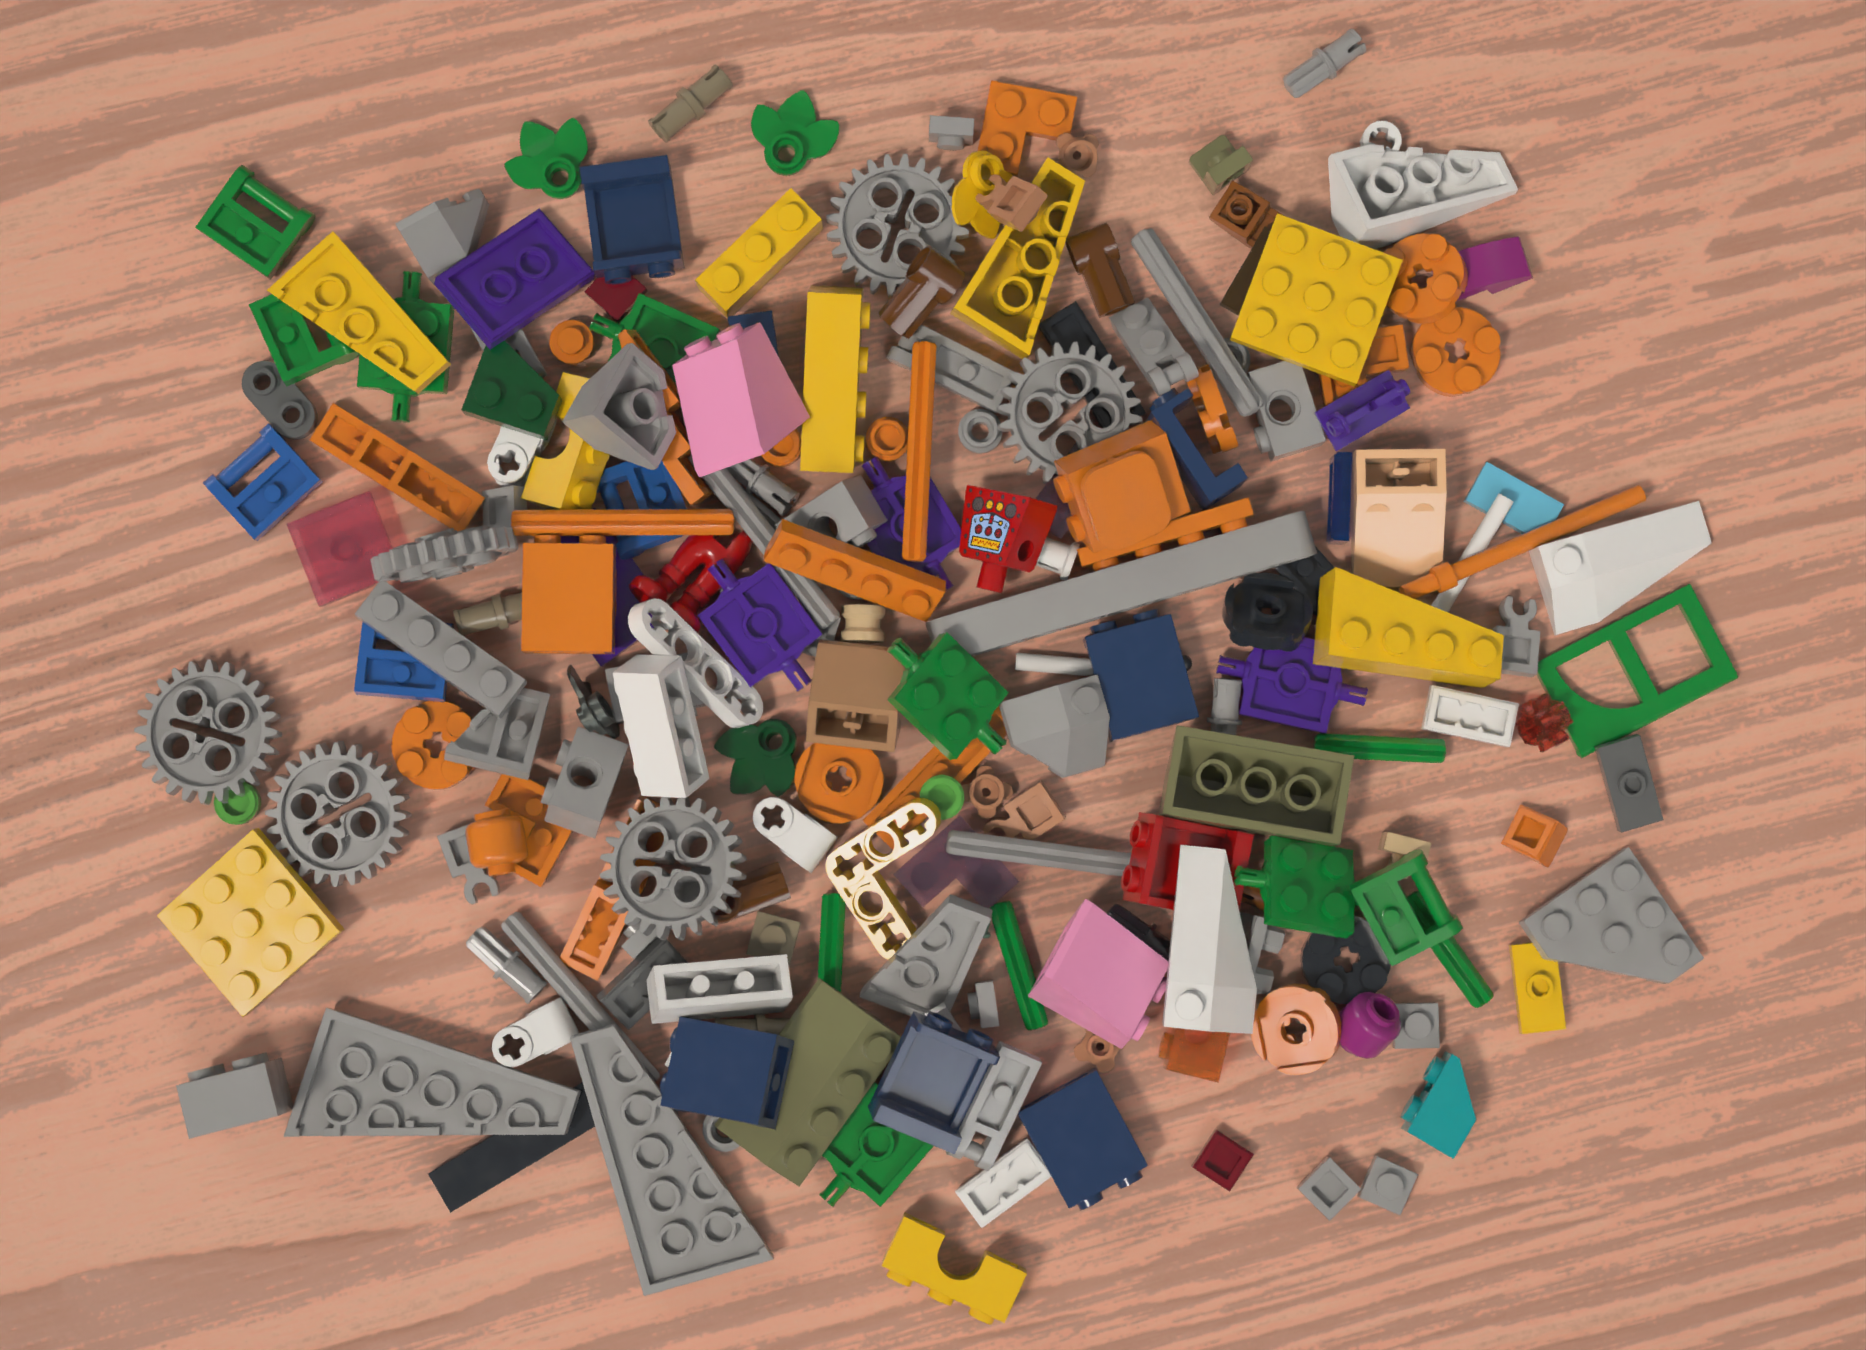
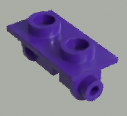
M1387 370L1316 411L1314 414L1335 451H1338L1410 409L1406 401V396L1410 394V388L1403 379L1395 381L1390 371Z

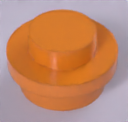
M566 320L559 323L552 330L549 345L553 355L559 361L565 364H578L585 361L592 353L594 338L592 332L584 323L577 320Z
M882 417L875 420L869 426L866 433L867 448L874 457L878 456L879 460L894 461L899 459L907 451L908 429L906 425L894 417Z

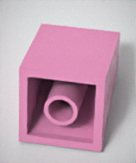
M760 322L744 329L740 323H736L716 335L718 339L712 342L708 336L699 338L684 347L687 355L672 365L694 468L699 478L765 454L810 418Z
M1085 899L1066 924L1028 997L1122 1049L1131 1038L1135 1041L1140 1039L1150 1021V1017L1144 1015L1150 1001L1158 1003L1166 991L1167 978L1164 975L1168 969V961L1094 903Z

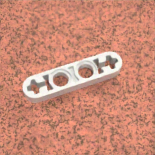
M654 598L635 604L630 609L628 615L630 631L653 655H677L675 651L677 638L686 644L688 655L683 664L689 689L725 724L732 728H740L758 722L763 713V702L754 687L750 688L744 678L666 602ZM707 667H710L716 673L717 686L715 690L710 688L706 682L705 671Z

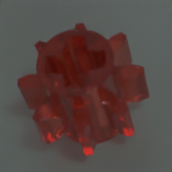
M1544 693L1518 707L1523 716L1519 718L1515 726L1525 744L1538 745L1540 752H1545L1570 739L1565 730L1573 723V719H1571L1570 713L1563 701L1550 700L1548 694Z

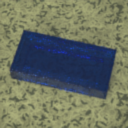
M1336 452L1329 460L1326 542L1330 545H1344L1349 541L1352 452Z

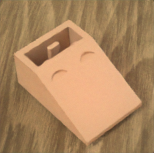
M1446 449L1355 450L1349 456L1352 574L1384 587H1400L1428 575L1430 568L1443 563L1447 494Z

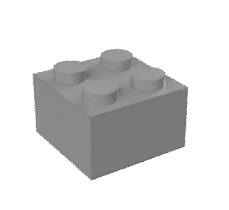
M266 1052L232 1061L233 1070L225 1072L224 1064H219L187 1073L189 1082L176 1085L189 1139L276 1117L292 1111L293 1102L282 1058L269 1061Z

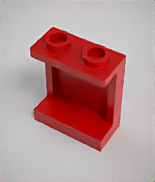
M1139 812L1138 820L1134 822L1130 832V844L1133 848L1130 863L1125 867L1122 874L1121 887L1124 891L1122 900L1174 910L1180 845L1226 849L1240 910L1244 886L1235 885L1234 880L1236 878L1234 874L1238 866L1248 868L1254 834Z

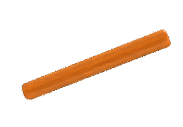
M928 341L914 342L912 347L902 558L903 560L914 562L925 560L927 548L937 349L935 343Z
M730 509L514 510L511 514V527L515 536L730 535L734 530V514Z

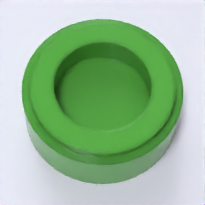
M937 775L924 783L920 791V798L933 801L939 808L941 820H946L954 817L961 810L964 803V791L960 783L954 778L947 775Z
M246 781L243 782L245 796L243 797L236 795L231 789L228 790V803L219 802L217 797H214V808L220 819L229 824L243 825L249 823L258 815L261 808V797L258 790L252 784Z

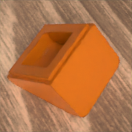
M1521 804L1501 844L1548 868L1568 829L1559 821Z

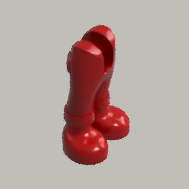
M744 530L730 542L727 548L716 541V538L720 535H689L679 546L669 563L660 569L659 577L652 579L646 575H638L631 581L629 588L640 603L654 598L661 599L667 603L673 592L685 583L686 578L700 564H705L704 569L694 582L689 584L683 591V596L670 605L698 633L701 628L700 621L696 616L698 609L702 610L709 603L710 598L721 589V586L708 571V568L714 564L722 577L726 578L716 563L724 559L729 569L735 574L748 556L753 541Z

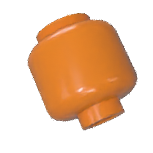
M509 809L475 814V822L470 823L465 829L471 864L479 869L488 868L489 877L516 872L514 864L523 861L528 856L522 819L518 816L510 815Z

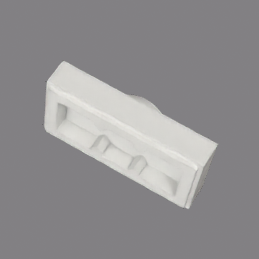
M1431 685L1428 691L1421 729L1510 747L1519 703Z
M1026 1137L995 1160L989 1171L983 1169L956 1189L955 1193L980 1227L983 1228L1052 1176L1041 1156Z

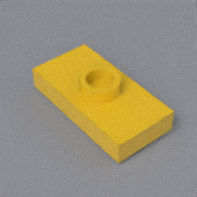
M1532 942L1509 945L1519 1034L1566 1029L1558 962L1543 959Z

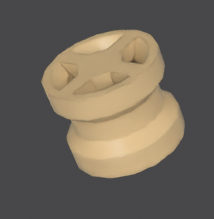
M841 605V615L846 619L845 629L841 631V642H884L885 633L880 629V620L885 616L884 606Z

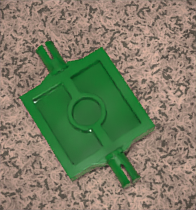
M404 271L402 297L395 298L394 300L450 362L455 308L451 304L428 303L419 299L422 273ZM359 354L357 387L367 390H383L393 395L391 421L410 423L411 397L425 393L447 394L450 366L418 394Z
M640 293L631 312L620 324L596 313L593 320L599 324L591 322L589 328L590 331L613 340L612 354L609 360L621 350L618 334L625 329L636 330L675 384L676 380L672 365L687 355L684 347L704 336H708L711 342L717 340L716 335L721 332L715 326Z
M948 632L939 634L929 648L918 655L902 638L896 639L887 652L905 667L900 684L887 700L949 760L957 759L970 741L978 738L992 754H997L1002 750V746L1006 745L1007 740L1003 739L989 725L993 712L1009 692Z
M1271 835L1264 842V864L1261 870L1242 866L1236 868L1234 874L1236 878L1234 880L1235 885L1259 888L1264 902L1265 925L1346 939L1354 933V907L1359 905L1350 890V885L1355 883L1353 850Z
M874 1081L822 1154L830 1162L835 1174H837L819 1194L826 1200L835 1188H838L827 1201L832 1207L835 1206L837 1201L850 1187L864 1192L881 1207L933 1148V1145L873 1121L868 1105L877 1089L878 1083Z

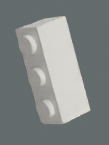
M636 654L613 672L615 692L618 695L623 715L624 731L628 737L634 762V773L638 779L641 796L687 798L710 778L682 656Z
M787 954L653 966L646 980L652 1024L679 1022V1017L702 1020L779 1013L785 1011L793 998Z

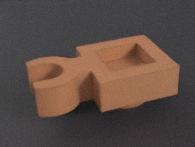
M991 175L989 180L995 185L994 190L987 196L978 194L975 197L976 201L998 222L1022 232L1027 224L1037 216L1040 206L1048 195L1037 185L1018 177L1012 176L1007 183L999 175Z
M1041 780L1003 806L1009 814L1008 818H993L986 823L982 831L986 834L994 828H1000L1005 832L1006 837L1016 838V835L1021 833L1025 840H1034L1065 820L1066 815Z

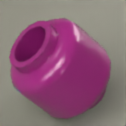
M1372 992L1359 993L1339 1012L1341 1019L1340 1045L1345 1051L1357 1057L1365 1059L1377 1057L1400 1034L1401 1021L1399 1010L1396 1004L1385 995Z

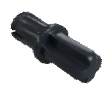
M1114 904L1108 910L1107 914L1169 961L1171 940L1155 930L1156 924L1148 925L1120 904Z

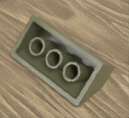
M1177 725L1165 773L1159 815L1207 826L1265 836L1273 835L1335 847L1340 845L1354 756Z
M820 978L779 1034L782 1037L794 1040V1046L776 1130L719 1118L714 1125L763 1164L799 1187L889 1062L901 1038L899 1034L879 1018Z

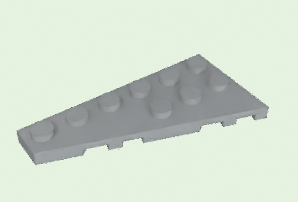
M326 1008L284 1137L568 1134L581 1091L339 1010Z
M615 1023L572 1035L570 1037L643 1295H650L774 1260L773 1253L675 1110L660 1106L662 1096L659 1087Z

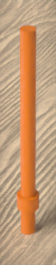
M1637 485L1454 564L1442 563L1430 568L1428 575L1400 586V593L1417 599L1436 590L1439 593L1456 587L1459 580L1645 502V492L1640 485Z

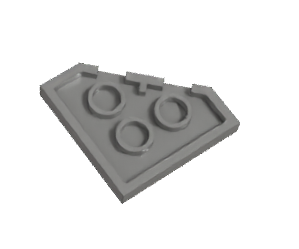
M1629 847L1613 855L1519 921V924L1543 959L1584 966L1588 969L1607 973L1627 975L1646 979V981L1667 984L1704 959Z

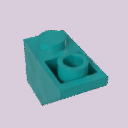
M1445 1051L1441 1058L1435 1056L1431 1060L1423 1075V1079L1427 1081V1084L1419 1097L1416 1095L1410 1097L1400 1118L1405 1120L1401 1129L1454 1159L1473 1127L1476 1117L1460 1058Z

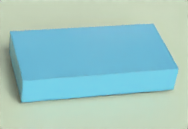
M1485 462L1463 501L1486 514L1498 493L1514 501L1502 523L1521 534L1555 521L1564 506L1563 503L1488 462Z

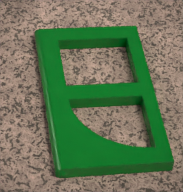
M1690 584L1539 660L1537 677L1571 740L1576 754L1581 759L1594 753V746L1621 739L1738 679L1737 671L1734 669ZM1678 605L1710 668L1658 694L1626 631ZM1608 641L1640 704L1620 709L1593 704L1575 693L1561 678L1556 667Z

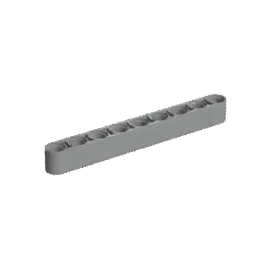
M1299 511L928 621L925 624L931 644L939 634L948 632L973 657L1301 560L1317 554V550L1305 511Z

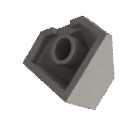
M480 189L466 192L463 195L466 202L457 204L456 201L450 202L448 198L435 201L395 223L433 285L435 277L477 250L489 208V203Z
M633 343L626 344L581 387L562 421L594 449L650 470L658 468L676 434L673 415L667 416L662 391L667 389L664 370Z
M1098 674L1000 703L999 708L1010 746L1022 754H1029L1049 766L1048 770L1064 778L1105 766L1110 716Z

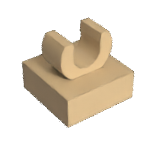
M1382 832L1378 850L1392 853L1389 866L1399 861L1400 858L1409 852L1421 849L1428 859L1431 843L1391 832Z

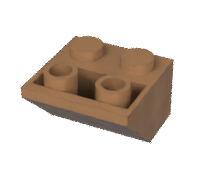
M819 639L809 696L806 742L895 752L901 730L902 714L887 699L900 684L905 667L887 652L889 647Z

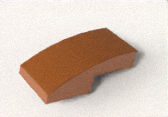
M1232 180L1210 214L1209 219L1245 246L1252 249L1263 228L1271 229L1277 213H1281L1271 208L1269 201Z

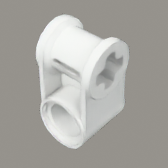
M557 417L547 441L501 426L500 433L487 460L488 470L500 486L516 485L523 487L526 484L534 457H540L548 445ZM514 457L519 469L517 471L509 470L507 475H505L500 465L502 462L510 463Z
M768 797L761 800L753 812L755 828L763 836L780 847V851L810 873L813 872L838 838L807 814L804 815L779 797ZM776 805L781 806L784 809L781 817L785 820V823L781 827L774 824L770 829L766 828L763 825L765 816L761 813V810L765 806L769 809H773Z
M562 997L526 1014L525 1018L499 1031L492 1041V1052L495 1059L502 1065L516 1067L542 1054L547 1055L570 1043V1037L579 1034V1031ZM507 1034H511L514 1039L522 1037L525 1045L520 1048L521 1057L515 1059L512 1054L504 1056L501 1052V1047L506 1045L504 1037Z

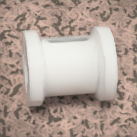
M1047 537L1036 566L1060 574V579L1065 581L1068 579L1080 544L1073 542L1071 545Z

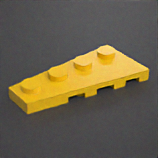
M333 231L267 289L275 297L418 394L451 365L439 349Z

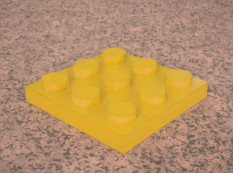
M1277 213L1230 341L1355 387L1403 260Z
M259 827L250 831L157 915L242 1017L250 1014L345 930Z

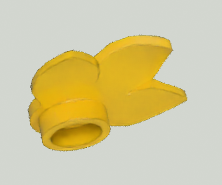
M975 151L966 158L962 171L963 178L954 188L952 214L957 225H964L970 222L979 234L988 239H994L997 236L1000 222L994 219L976 201L975 197L978 194L987 196L994 190L995 185L989 180L991 175H999L1007 183L1013 175L1004 170L1003 164L997 156L992 155L988 151Z

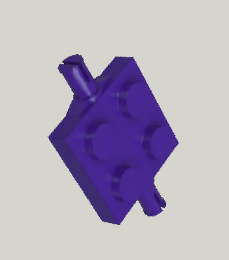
M878 456L871 459V463L879 474L878 476L868 461L864 463L861 467L865 470L875 487L871 493L887 519V522L874 529L877 537L867 543L870 551L935 577L939 576V578L946 580V590L951 589L954 585L946 575L941 563L948 554L959 548L961 528L931 477L926 558L920 562L906 561L902 558L906 475L890 479Z
M724 559L716 563L726 578L722 577L714 564L708 568V571L723 591L715 603L697 616L750 688L770 674L781 671L785 673L797 692L802 690L804 686L795 676V672L798 673L806 686L809 685L812 679L797 659H799L805 648L822 637L823 634L773 566L768 563L753 575L740 579L735 577L724 562Z
M1305 637L1301 639L1299 647L1290 652L1253 647L1246 661L1220 655L1218 659L1219 664L1233 666L1234 668L1218 665L1216 668L1217 674L1242 678L1243 693L1239 715L1324 734L1327 733L1331 711L1338 700L1364 706L1366 698L1350 695L1349 693L1366 696L1368 688L1342 683L1341 668L1313 664L1315 640Z

